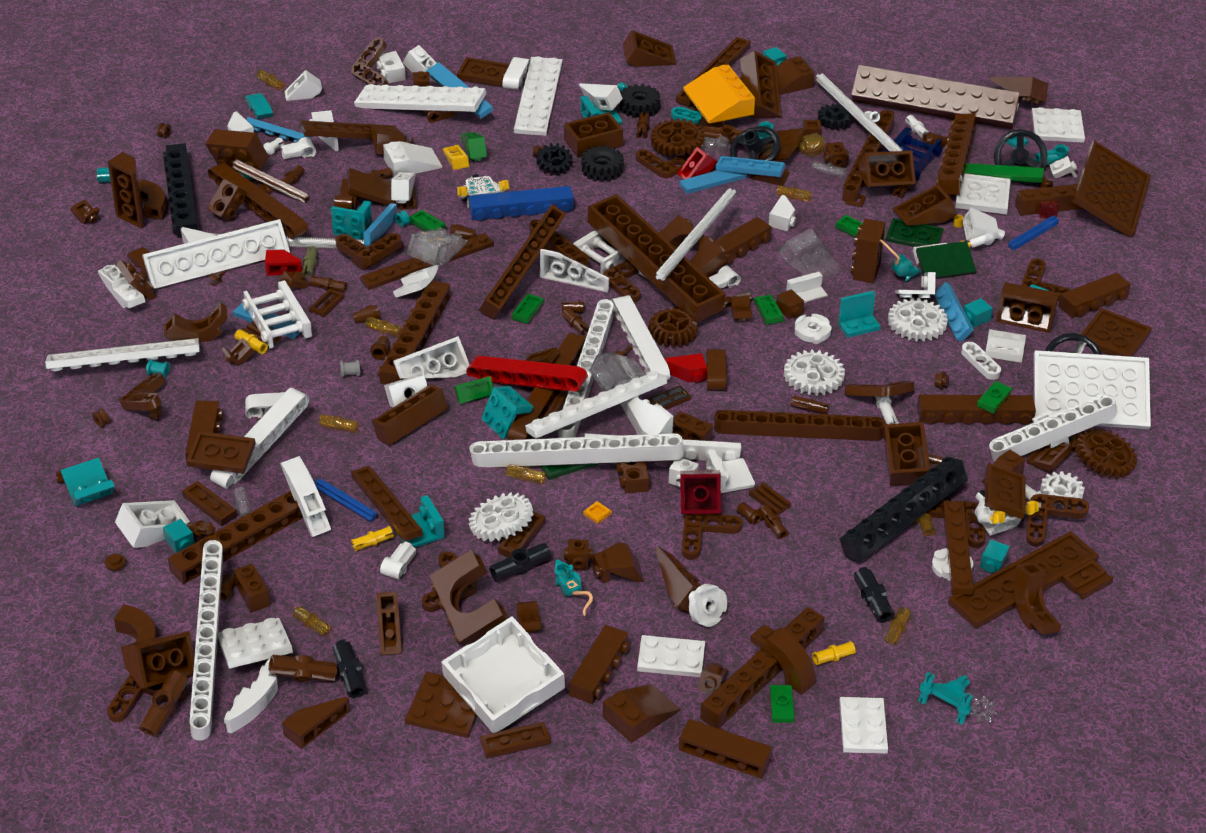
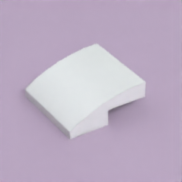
M434 265L401 278L403 286L393 291L395 297L397 298L425 288L433 280L438 266Z
M989 329L985 353L991 358L1022 363L1026 335Z

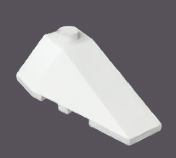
M545 249L540 250L541 278L604 292L609 291V277L558 252Z
M459 336L393 361L400 379H406L419 374L424 375L425 378H455L466 374V369L470 365Z
M638 396L620 403L637 435L672 434L673 415L661 405H652L649 400L644 399L642 401Z

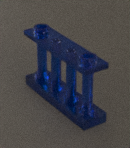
M905 127L893 141L903 149L902 151L912 150L913 156L920 158L919 161L914 160L915 179L918 181L921 173L936 156H940L943 149L941 146L942 139L939 138L931 145L914 139L911 136L912 129ZM910 144H911V145H914V146L923 148V149L928 150V151H927L926 153H924V152H921V151L912 149V148H910V147H907L906 145H910Z

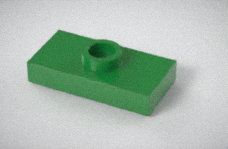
M420 210L409 217L412 224L433 237L446 229L445 223L424 210Z
M845 215L836 222L835 227L855 237L858 233L859 225H863V223Z
M527 294L511 314L512 319L528 324L544 304V298Z
M772 295L754 298V303L766 325L783 322L784 316Z
M491 376L454 386L458 403L462 404L490 396L493 390Z
M995 381L977 401V407L994 414L1012 393V388Z
M770 685L772 723H794L792 685Z

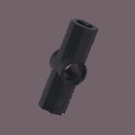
M541 543L527 550L518 548L512 551L511 557L490 565L489 571L495 582L514 574L523 575L529 571V568L551 559V552L546 543Z
M867 567L859 568L854 573V579L861 590V598L867 604L865 606L870 607L877 621L881 623L890 621L894 618V611L887 600V592L884 585L878 584L871 569Z
M345 639L339 640L332 646L337 662L338 674L340 673L341 681L344 682L348 697L353 699L362 697L367 691L362 677L359 658L355 657L350 642L345 641Z

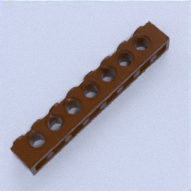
M956 113L955 119L951 122L947 144H945V152H943V160H941V169H939L938 177L936 178V185L938 184L947 194L960 195L976 131V114Z
M551 204L479 309L480 312L493 320L496 318L540 254V250L545 247L564 219L565 212Z
M431 281L423 288L420 298H417L416 306L414 309H411L410 317L408 320H405L403 329L399 331L396 342L392 343L390 353L385 356L384 364L378 369L380 384L386 385L402 380L399 378L393 361L423 349L451 297L450 284Z
M290 490L180 552L175 553L168 558L170 572L184 585L201 575L203 547L206 542L216 540L222 544L223 562L295 523L303 518L297 500H294Z
M807 607L784 629L806 649L823 633L825 617ZM760 649L701 703L700 719L715 728H720L783 670L778 660L766 650Z

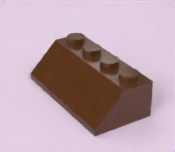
M756 51L740 59L742 82L755 97L754 115L750 116L753 118L782 117L776 62Z
M121 152L107 162L116 217L143 229L144 212L136 160L133 156Z

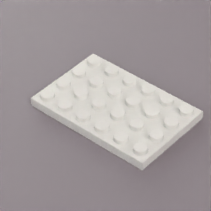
M1050 351L1034 352L1035 417L1047 411L1054 415L1098 396L1110 394L1115 397L1117 415L1113 419L1096 426L1150 429L1149 358Z

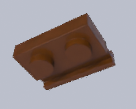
M1061 443L1053 448L1049 445L1035 450L1026 459V462L1029 465L1033 464L1035 468L1052 472L1072 452L1071 445Z
M1092 559L1063 575L1061 582L1075 594L1078 593L1081 599H1084L1111 584L1113 576L1106 574L1107 571Z

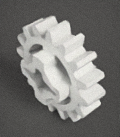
M1061 471L1058 475L1056 472H1053L1052 476L1047 474L1046 478L1042 479L1040 492L1046 495L1082 499L1085 487L1082 486V481H1077V476L1072 478L1071 473L1064 475L1063 471ZM1056 503V505H1057V504H1060L1061 507L1064 508V505H1063V504H1061V503Z

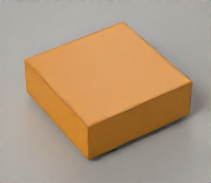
M598 501L583 511V515L597 524L612 514L610 509Z

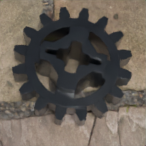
M832 103L831 106L826 104L825 107H821V110H818V120H820L821 125L825 124V128L830 127L831 130L833 128L839 130L841 127L845 129L846 126L850 127V123H853V115L844 107H841L840 104Z
M550 143L549 147L544 145V148H540L536 156V164L539 165V170L544 169V173L550 172V176L553 173L559 176V172L565 174V170L569 171L570 166H572L573 159L570 149L565 150V145L559 147V143L556 146Z

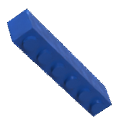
M570 186L468 196L471 220L546 213L551 204L563 212L574 210V197Z

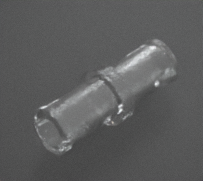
M817 161L812 163L811 167L814 168H811V171L842 179L846 176V172H844L846 168L833 166L832 163L825 164Z
M243 487L236 488L233 492L236 500L235 509L239 513V518L251 512V502L247 498L246 489L244 490Z

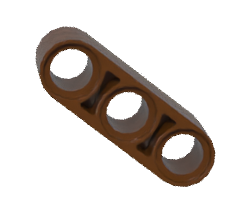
M707 349V390L726 391V349Z

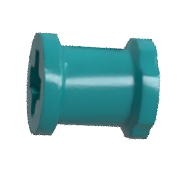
M151 359L146 366L147 375L161 372L164 378H166L171 370L169 362L161 363Z

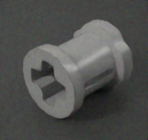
M359 360L348 363L340 361L341 378H344L346 375L360 377Z

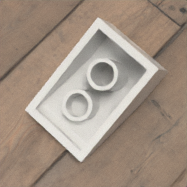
M401 141L383 145L384 160L387 166L391 168L393 177L399 172L421 173L442 168L432 148Z
M172 500L122 503L115 523L132 547L138 548L148 547L164 540V526L179 519H182L185 524L190 521L177 503Z

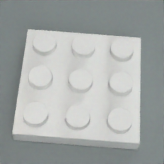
M1032 108L1033 130L1042 140L1085 141L1081 110Z
M965 174L960 195H957L955 208L969 210L972 207L983 212L1007 214L1010 179Z
M268 618L263 622L255 624L247 623L243 627L227 628L218 633V641L229 669L270 659L272 655L293 653L292 645L279 618Z

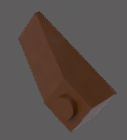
M397 591L376 593L380 655L402 654Z
M345 696L299 709L282 722L284 736L303 749L350 712L349 698Z

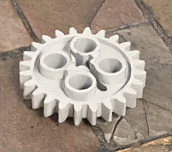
M911 298L910 301L904 299L903 303L897 301V305L893 304L888 314V325L891 326V330H896L895 334L901 333V338L907 336L908 340L914 338L916 342L918 339L925 342V338L932 341V337L938 338L939 335H943V331H946L948 319L944 309H940V305L934 306V302L927 303V299L921 301L918 298L917 301H914Z
M811 349L810 353L804 350L803 354L797 352L796 356L791 355V359H787V364L784 366L785 381L789 382V386H794V390L801 389V394L806 391L809 396L811 393L818 396L820 392L825 395L826 391L832 393L833 389L838 390V386H842V382H844L845 369L843 364L839 363L840 359L834 360L835 355L828 356V352L821 354V350L814 353L813 349Z
M511 492L508 496H505L502 493L501 497L498 498L495 495L493 500L487 499V503H480V508H474L475 512L471 513V518H469V526L477 539L482 538L485 541L489 538L490 542L495 538L498 541L501 540V537L508 539V535L512 534L515 536V531H523L521 527L528 526L527 522L532 521L531 516L534 515L532 512L533 508L529 499L525 498V495L520 496L517 493L513 496Z

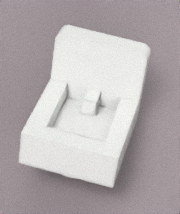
M1068 156L1049 165L1054 178L1062 177L1070 172L1073 177H1077L1075 171L1078 168L1074 161H1070Z

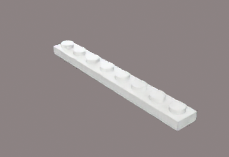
M658 371L648 372L647 375L634 378L626 384H620L615 386L614 389L600 392L595 397L586 398L575 405H569L564 410L552 412L549 416L542 419L533 420L532 423L525 425L526 431L534 438H539L667 384V378Z
M585 434V437L618 436V435ZM683 440L684 456L682 458L706 461L707 450L715 449L717 456H720L722 461L740 459L741 443Z

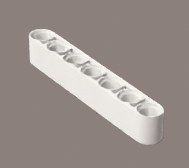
M628 295L611 299L614 303L615 316L617 320H620L623 331H626L628 341L632 343L635 354L639 356L638 360L645 367L646 375L648 372L658 371L669 380V367L631 297Z
M289 388L244 436L255 438L256 441L245 473L213 470L210 476L211 482L229 490L232 484H236L305 410L309 403V396L294 388Z
M1110 394L1098 396L995 438L989 444L992 459L996 461L998 457L1010 449L1022 456L1113 419L1117 415L1115 397Z

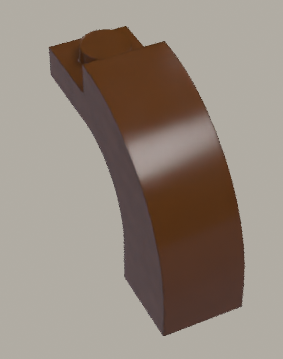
M141 179L139 186L141 199L146 202L144 205L146 218L163 220L167 208L162 188L151 181Z
M220 303L209 316L201 320H188L174 313L164 324V337L172 341L199 338V342L211 341L222 334V324L228 318L227 306Z
M1036 562L1018 564L1014 578V596L1023 623L1028 629L1036 628L1041 634L1060 632L1061 624L1050 614L1043 600V584L1047 573Z
M122 605L114 618L116 632L133 636L137 639L136 642L156 637L154 623L144 611L133 606Z
M764 624L750 636L751 643L766 650L778 660L784 671L785 684L792 685L794 691L802 695L815 684V672L807 652L785 629L780 627L774 630Z

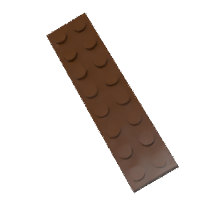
M1070 531L973 584V595L954 594L949 597L948 604L977 629L1016 607L1014 578L1018 564L1036 562L1047 573L1043 584V591L1061 582L1062 576L1092 559L1095 562L1098 561L1099 555Z

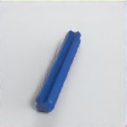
M1053 215L1009 241L1008 247L1016 250L1056 226L1059 220L1058 217L1056 218Z
M323 479L315 480V486L321 493L369 522L376 519V511Z

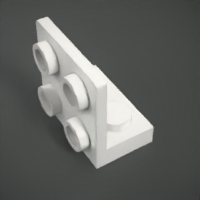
M936 272L924 273V276H921V287H924V290H895V294H900L899 297L910 298L912 294H917V298H930V294H935Z
M715 449L707 450L706 469L720 470L721 493L755 487V482L743 458L722 462L721 457L717 456Z

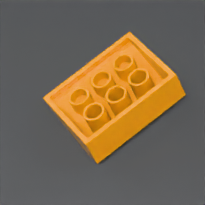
M729 65L714 67L683 87L684 92L709 124L754 115L755 97Z

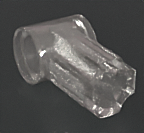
M720 136L717 139L705 137L704 145H701V149L712 152L714 156H725L730 141L724 136Z

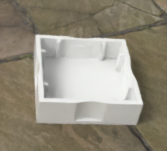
M513 616L488 631L476 642L466 645L441 661L443 676L492 733L501 731L565 688L564 673L545 652L534 644L531 636Z

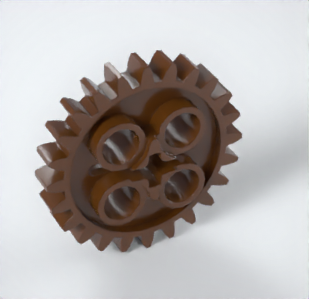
M671 118L669 122L664 120V123L659 122V126H654L651 133V144H653V148H657L658 152L663 150V154L668 152L669 156L675 154L676 157L679 154L685 156V153L691 155V151H694L696 147L701 149V145H704L705 134L704 130H701V126H697V123L692 124V120L686 122V119L680 121L677 118L674 121Z
M1097 427L1094 430L1088 428L1087 431L1084 430L1078 436L1075 443V451L1078 452L1077 457L1082 458L1081 463H1087L1086 468L1092 467L1093 473L1099 471L1100 476L1106 474L1110 478L1113 475L1118 479L1120 475L1124 478L1125 475H1130L1138 461L1136 459L1137 454L1134 453L1135 448H1129L1131 443H1125L1126 438L1120 439L1119 433L1114 435L1112 430L1106 432L1104 428L1101 431Z

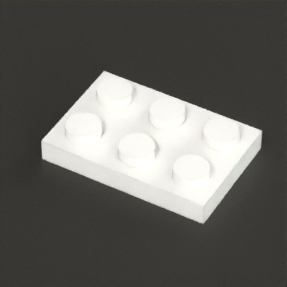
M642 635L637 671L701 677L705 641Z
M840 697L843 752L888 753L884 699Z

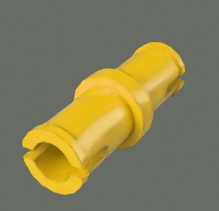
M242 329L237 330L234 338L238 341L244 338L259 354H264L268 349L266 343L261 342L255 335L248 334Z
M387 526L375 532L369 531L367 535L356 539H351V543L354 544L352 546L357 552L372 545L375 547L377 543L388 539H393L394 535L391 534L393 533L391 527Z
M851 641L838 646L830 645L828 649L813 652L812 660L816 666L832 660L836 662L842 657L855 654L856 649Z

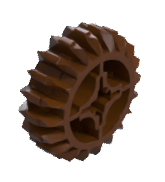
M666 308L665 311L659 310L658 313H654L653 317L650 318L648 330L654 341L658 342V345L664 343L665 348L671 345L673 349L675 345L681 348L682 344L687 346L688 342L692 343L697 336L698 326L694 322V317H690V314H687L686 311H681V308L678 310Z

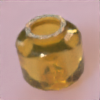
M813 133L802 137L799 148L807 156H813L822 153L823 148H825V142L822 136H819L818 133Z

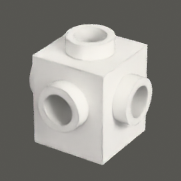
M683 458L675 460L669 468V484L680 487V471L699 470V464Z

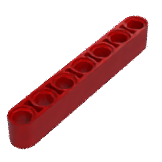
M476 356L466 369L469 377L482 379L491 376L492 382L573 392L578 391L588 377L587 371L579 366L488 356Z

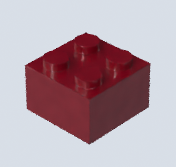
M720 470L680 471L681 514L721 513Z

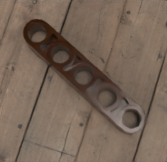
M539 219L532 220L529 223L530 234L539 223ZM555 231L543 249L558 252L589 268V256Z

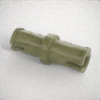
M310 246L307 247L306 256L302 261L303 270L301 273L305 277L308 276V272H310L309 277H312L314 267L317 264L316 256L318 249L315 246H312V248Z

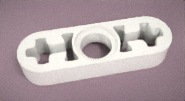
M965 342L962 345V355L987 379L995 380L1000 377L1001 367L976 343ZM977 360H983V361H985V362H984V363H980V362H977Z

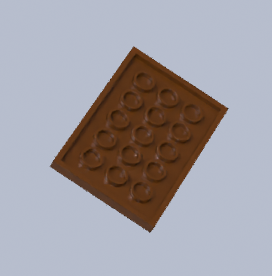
M1094 140L1090 145L1072 202L1131 238L1135 233L1151 175Z

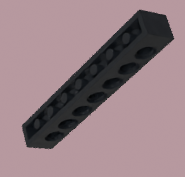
M186 143L165 145L166 152H163L173 233H177V238H182V227L198 230Z
M953 457L944 458L942 462L929 469L926 474L917 478L914 483L904 488L894 498L889 499L886 504L876 509L867 518L861 520L854 528L848 530L846 534L839 538L845 557L851 561L862 562L967 482L968 478L963 461Z

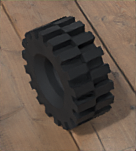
M634 84L633 87L629 85L628 89L625 87L620 92L623 98L620 101V110H622L623 114L626 113L628 117L631 115L632 118H636L641 113H643V117L645 113L653 117L660 110L659 91H656L654 87L651 88L650 85L644 86V84H641V86H638V84Z
M601 145L598 148L591 147V150L587 149L582 154L581 171L584 176H587V179L593 178L595 182L597 180H600V182H604V180L611 182V179L616 180L617 177L623 174V154L619 150L615 151L614 147H611V149L609 146L601 147Z

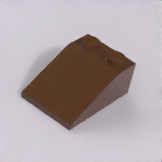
M634 30L630 31L623 43L626 63L636 67L676 65L673 46Z
M801 56L786 59L776 66L779 95L814 87L815 72Z
M990 77L991 81L1007 91L1018 92L1022 101L1030 102L1031 105L1046 103L1048 83L1035 77Z
M938 184L893 208V211L906 226L943 223L957 215L952 199Z
M653 684L618 691L603 701V718L631 744L681 711L677 705Z

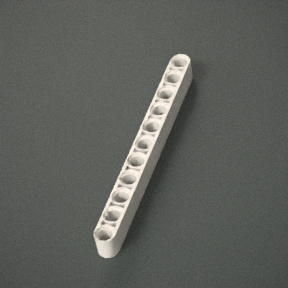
M603 299L597 303L577 366L587 371L588 377L578 391L568 392L563 410L569 405L582 402V400L589 396L613 321L614 303L611 300ZM581 420L558 429V438H575Z
M673 433L479 441L470 446L472 463L478 467H512L678 460L684 456L682 437L679 434Z
M216 540L206 542L203 547L190 711L191 736L195 740H205L211 733L223 568L222 544Z

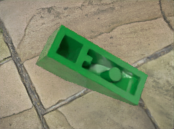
M477 132L460 134L468 158L473 161L483 160L482 157H487L484 136Z

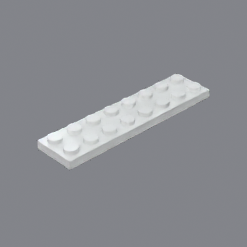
M539 56L531 57L514 126V133L547 136L562 67V59L542 58Z
M369 84L364 87L354 104L355 107L370 109L476 112L486 95L485 88L380 86Z
M279 219L143 254L142 257L150 283L154 286V289L210 275L211 273H218L223 270L265 260L266 250L284 249L289 253L290 250L281 220Z
M199 338L51 354L46 358V369L60 371L63 370V367L69 366L71 369L82 368V365L87 364L90 367H96L104 362L114 365L119 364L122 360H128V362H138L140 358L156 360L158 356L175 358L177 354L184 353L185 356L196 355V352H199Z

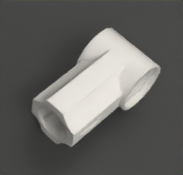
M308 137L301 138L296 143L280 147L283 159L299 156L304 158L314 157L316 154L312 140Z
M729 266L722 267L718 274L709 277L720 289L726 286L731 288L733 285H738L741 280L740 276Z
M408 542L400 544L391 557H385L381 564L380 573L401 580L399 578L402 574L406 573L408 564L416 555V549Z

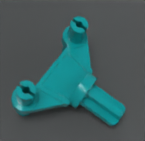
M929 672L926 673L924 682L919 687L921 693L918 701L921 704H925L929 694H933L956 706L958 711L956 722L964 724L966 716L971 712L972 707L970 704L973 698L972 694L969 696L970 693H964L965 689L970 685L968 676H959L956 680L942 684L933 683L935 675Z

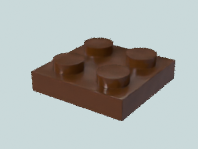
M121 259L116 263V266L131 286L150 300L157 297L153 291L154 286L149 281H146L147 276L142 271L137 272L130 262L126 264Z

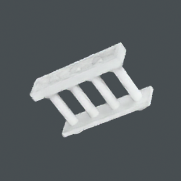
M594 230L573 244L600 263V273L603 274L607 269L621 264L627 259L616 249L606 244L607 240ZM601 248L610 255L604 258L594 252L593 249Z
M285 280L278 282L279 290L272 294L251 299L247 291L243 292V308L248 310L261 333L262 341L266 342L269 348H273L274 337L292 332H301L304 338L312 337L311 322ZM277 299L283 302L262 309H257L256 305ZM282 310L289 312L288 314L264 320L262 317ZM290 320L296 323L272 331L269 329V326Z

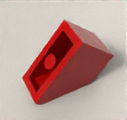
M696 147L677 174L683 179H688L710 173L718 161L699 147Z
M284 249L266 250V276L283 275L284 271L302 272L301 259Z
M702 353L665 358L670 375L688 383L707 380V365Z

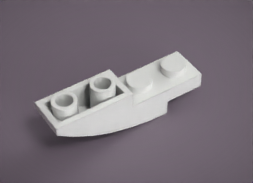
M107 265L103 269L98 270V274L105 286L123 308H131L145 302L144 295L127 282L118 267Z
M300 456L280 463L295 501L297 500L311 537L330 531L331 527L324 512L326 510Z
M270 659L261 667L259 677L252 683L251 689L243 687L240 694L236 695L232 709L226 713L224 718L228 733H233L251 722L268 706L277 693V675L269 674L268 670Z

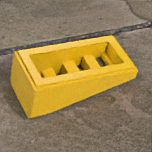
M459 145L443 148V152L453 170L469 167L468 156Z

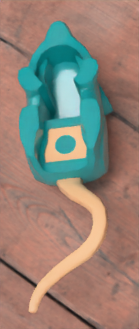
M880 240L896 257L892 262V269L898 276L906 277L904 282L910 281L921 273L911 260L908 261V258L903 254H896L884 241Z
M557 559L555 561L556 586L560 585L564 596H589V601L583 609V615L585 616L586 609L593 601V596L588 591H581V578L577 572L573 571V565H568Z

